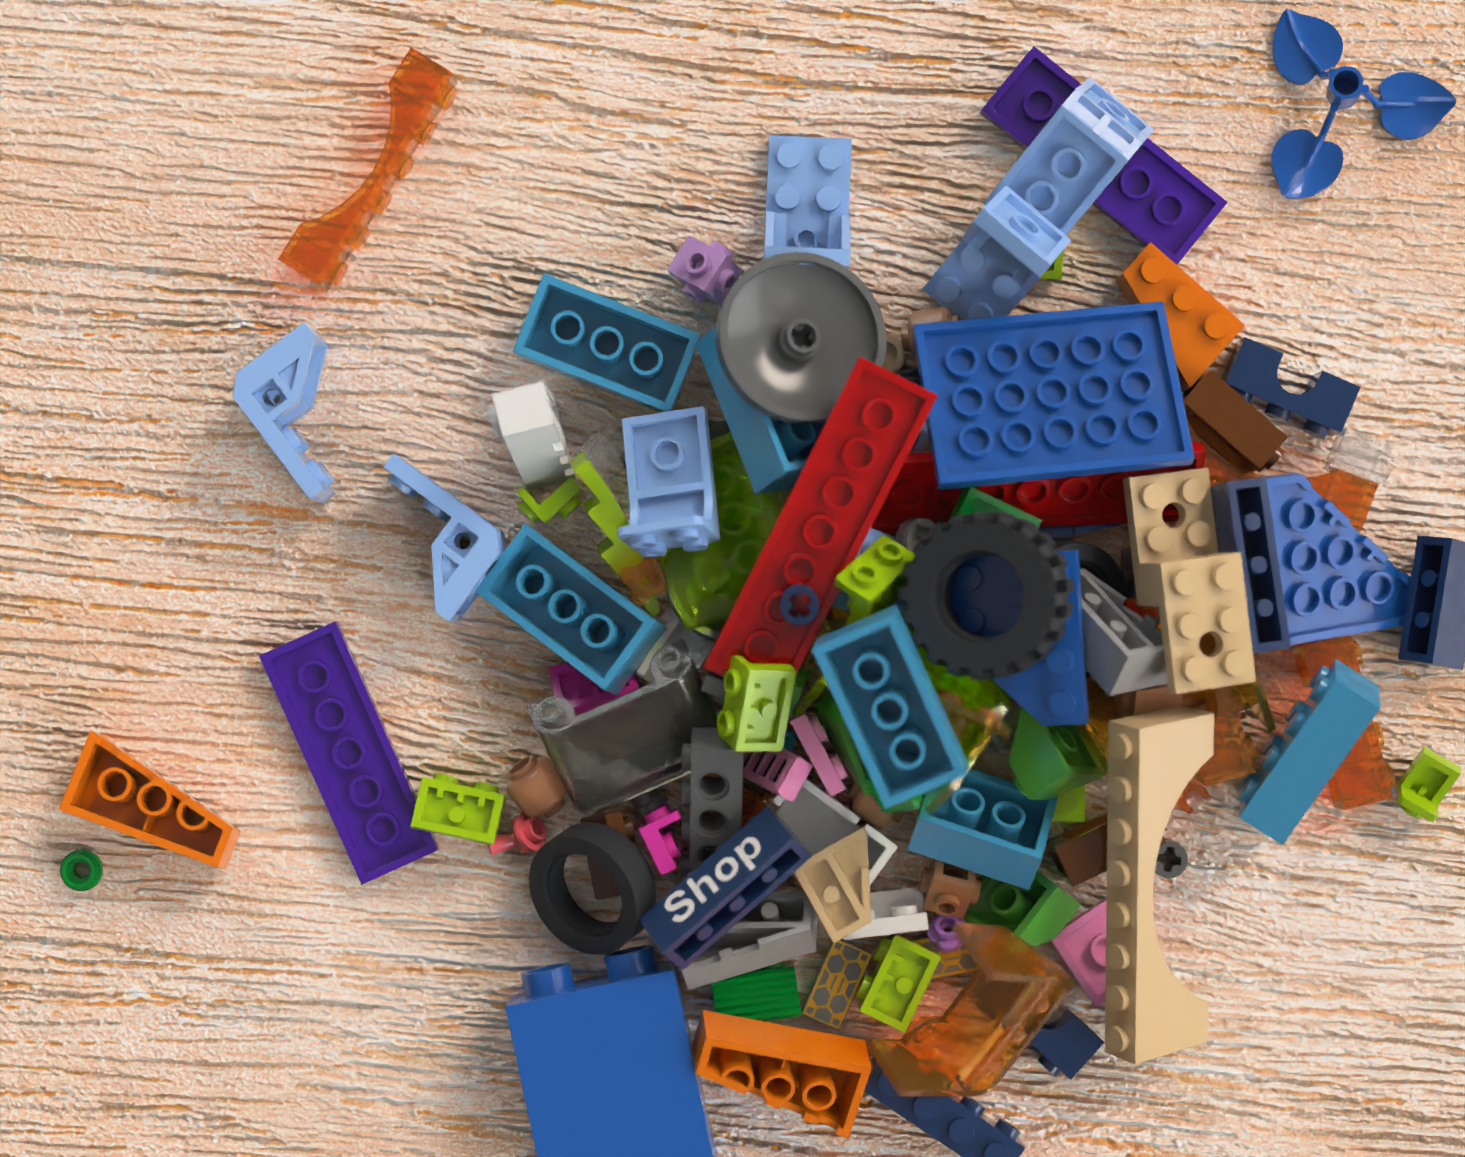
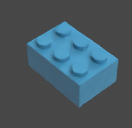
M967 767V775L925 792L907 850L1030 890L1043 857L1058 797L1049 800H1028L1017 789L1014 782Z

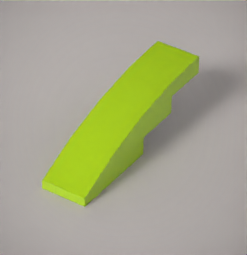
M581 451L569 462L576 474L594 494L583 505L589 516L607 536L596 546L604 560L654 617L660 610L646 561L641 556V553H637L618 538L617 528L628 526L629 522L606 482L584 452Z

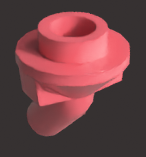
M521 813L511 820L513 831L496 836L494 846L488 845V849L491 855L519 847L521 854L537 852L546 843L545 825L538 817L530 818Z

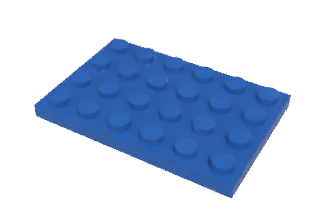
M1164 302L913 325L912 338L920 386L938 395L926 418L938 490L1191 465L1195 459Z

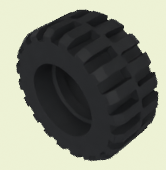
M975 512L973 514L958 515L950 518V521L947 523L937 524L928 531L929 537L926 540H919L911 550L915 556L911 562H905L901 575L907 577L906 586L899 587L898 600H905L907 612L900 614L905 625H911L914 631L911 638L915 647H923L928 652L925 658L934 666H945L946 673L956 677L969 676L971 680L985 681L1023 672L1032 668L1036 662L1044 660L1053 651L1051 647L1055 642L1062 640L1067 630L1064 627L1066 618L1072 617L1074 604L1069 603V592L1074 591L1073 578L1067 579L1064 568L1069 565L1064 554L1056 552L1053 547L1056 542L1047 533H1040L1036 530L1037 525L1026 519L1015 518L1011 514ZM981 554L995 555L1008 561L1017 572L1024 593L1023 608L1016 624L1005 633L993 637L978 636L968 631L957 619L951 604V584L957 569L967 559Z

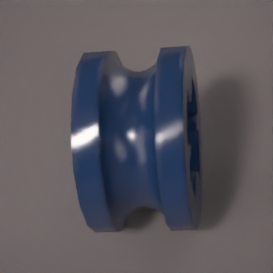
M793 584L781 594V613L791 624H808L818 614V596L808 585ZM798 593L799 598H801L802 593L810 597L807 601L809 611L804 615H801L799 610L797 615L789 611L792 607L789 598Z

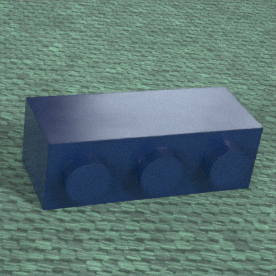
M1417 536L1398 660L1427 666L1463 670L1465 661V541L1453 538Z

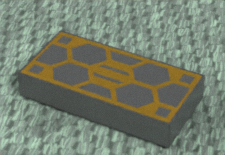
M843 939L835 943L832 941L801 1010V1014L840 1031L873 953Z

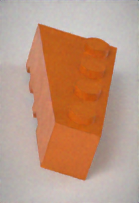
M90 730L58 809L224 870L228 866L241 833L240 829L106 737Z
M702 1010L692 1043L695 1074L742 1094L750 1092L763 1098L767 1105L780 1109L781 1106L801 1114L803 1120L814 1125H818L819 1122L834 1128L835 1134L849 1139L872 1069L865 1040Z

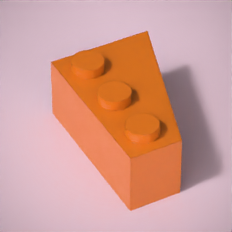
M1151 242L1115 280L1129 305L1164 302L1181 392L1189 389L1245 326L1244 323Z

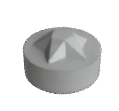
M909 518L900 525L896 535V542L911 551L919 540H926L929 537L928 531L935 527L936 524L927 518Z

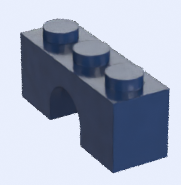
M1247 337L1236 343L1221 379L1245 400L1266 408L1264 414L1272 419L1287 423L1288 419H1292L1303 424L1302 431L1320 439H1326L1327 435L1332 437L1342 432L1361 388L1360 386L1322 370L1312 375L1304 393L1292 394L1280 385L1277 377L1278 366L1284 353Z
M1004 953L994 964L995 968L990 969L974 986L973 990L980 997L975 1004L992 1020H995L1000 1015L1009 1023L1011 1027L1006 1032L1024 1049L1031 1043L1042 1054L1037 1060L1051 1074L1057 1077L1062 1072L1071 1080L1105 1042L1068 1008L1057 1020L1048 1024H1040L1031 1020L1028 1013V1004L1033 994L1042 985L1014 958Z

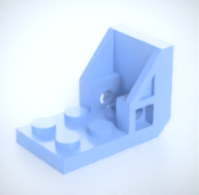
M1089 77L1062 104L983 204L986 206L1005 186H1008L1061 232L1067 235L1154 129L1094 79Z
M769 135L764 259L783 253L806 252L830 258L849 269L851 250L849 197L852 139ZM798 263V264H803V265H815V264Z
M1005 186L972 221L960 243L922 290L942 307L949 308L953 315H959L961 320L1008 316L1069 244L1071 239L1008 186Z
M303 322L236 373L233 398L307 497L324 504L336 495L330 486L335 480L320 461L317 463L314 458L310 460L305 453L310 446L297 429L290 427V425L314 407L328 348L321 335ZM280 395L279 402L275 404V398Z
M393 453L383 466L392 473L388 481L413 498L417 492L426 498L422 506L439 519L448 522L431 545L435 612L449 622H459L479 595L475 592L506 550L504 532L406 460ZM464 536L471 541L470 546L466 549L461 547V539Z

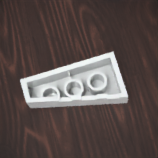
M544 381L492 394L495 405L488 406L487 409L493 432H497V435L504 439L527 490L564 482L569 477L576 479L574 470L569 462L571 458L556 398Z

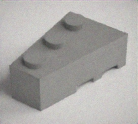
M1080 569L1086 671L1109 696L1168 684L1162 632L1156 628L1159 620L1149 613L1144 618L1140 617L1124 605L1126 597L1087 570Z
M772 891L684 970L681 969L688 990L815 952L817 947L818 914L805 891Z

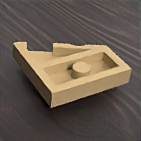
M862 827L812 855L809 860L794 872L833 943L871 923L867 831Z

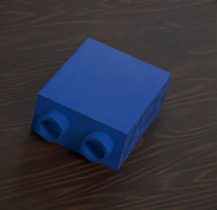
M641 945L604 955L606 975L574 981L569 962L547 965L521 973L524 992L513 994L505 1008L537 1157H717L701 1077L695 1074L692 1052L693 1040L675 963L671 960L656 963L653 945Z

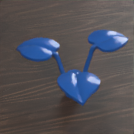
M1285 9L1274 33L1273 58L1275 66L1283 78L1295 85L1307 84L1316 75L1321 80H1329L1326 88V98L1331 106L1317 137L1309 130L1296 129L1284 134L1275 144L1271 163L1281 195L1287 199L1308 198L1322 192L1336 180L1342 169L1343 152L1337 144L1324 140L1338 109L1352 107L1357 103L1361 95L1374 108L1383 109L1380 116L1383 128L1392 136L1402 140L1418 139L1431 132L1447 113L1453 109L1457 101L1456 98L1444 86L1426 76L1412 72H1399L1390 75L1382 81L1379 89L1382 101L1378 100L1369 91L1370 87L1364 84L1363 76L1356 68L1342 66L1336 70L1332 69L1340 61L1343 51L1342 37L1334 26L1320 18Z

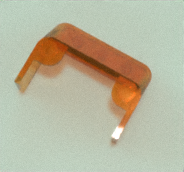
M956 923L953 931L979 966L977 971L942 1017H918L909 1024L906 1033L901 1039H870L866 1045L899 1096H979L987 1093L1000 1082L1068 995L1073 986L1072 979L1062 966L1004 926Z

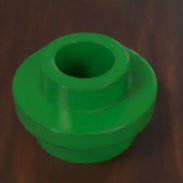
M79 849L72 851L66 855L61 863V879L72 890H90L100 882L103 876L102 861L98 855L90 850ZM80 862L87 864L89 867V874L85 878L80 877L76 871L77 865Z

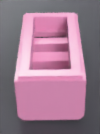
M783 749L782 751H766L757 770L753 772L756 763L763 751H754L746 767H743L742 777L793 803L813 765L792 752ZM743 752V765L751 752ZM774 756H776V758H775V760H774L772 766L770 767V769H769L767 775H766L765 777H763V775H764L766 769L768 768V766H769L771 760L773 759ZM784 761H786V764H785V766L783 767V769H782L780 775L778 776L776 782H773V780H774L776 774L778 773V771H779L781 765L783 764Z

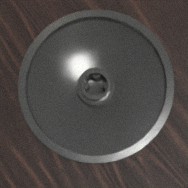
M806 252L783 253L756 263L746 270L730 288L721 304L716 321L717 354L728 381L735 391L753 408L783 422L814 424L826 421L858 356L883 367L887 345L885 323L873 294L864 282L848 268L818 254ZM798 263L815 264V265H803V264H798Z

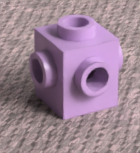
M688 235L667 269L684 286L682 291L689 297L702 304L707 298L720 306L743 270L731 260L734 253L724 245L712 241L709 246Z

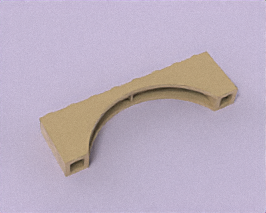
M1178 706L1109 721L1105 1053L1135 1065L1208 1042L1209 1001L1199 998L1188 991L1171 972L1159 945L1153 913V885L1156 860L1166 824L1176 802L1191 778L1213 756L1214 713L1187 706Z

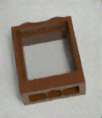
M1212 370L1202 374L1189 389L1182 393L1188 427L1242 475L1253 471L1260 473L1264 468L1268 470L1284 454L1285 451L1280 446L1288 436Z
M1108 812L1046 841V846L1061 878L1073 887L1107 871ZM1163 836L1161 839L1160 846L1166 844V841Z

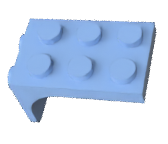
M704 406L623 418L622 428L630 520L628 526L617 528L618 538L637 553H641L642 557L663 556L667 554L666 549L683 547L684 551H701L708 548V543L719 542L720 532L707 409Z

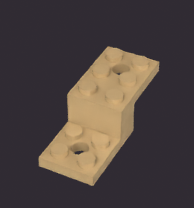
M1208 468L1122 478L1137 606L1159 607L1169 693L1179 694L1256 682L1241 552H1218ZM1169 503L1176 507L1179 514L1177 523L1171 528L1162 519V511ZM1209 632L1213 635L1216 643L1214 651L1206 657L1200 651L1199 641L1203 634Z

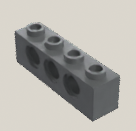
M692 727L691 744L683 743L682 769H691V780L682 781V806H690V817H682V842H690V852H682L681 878H685L686 875L693 872L716 851V849H707L705 847L714 846L718 848L741 830L743 752H735L719 736L717 728ZM709 773H715L720 776L712 778L707 777L705 775ZM715 810L718 813L710 814L705 811Z

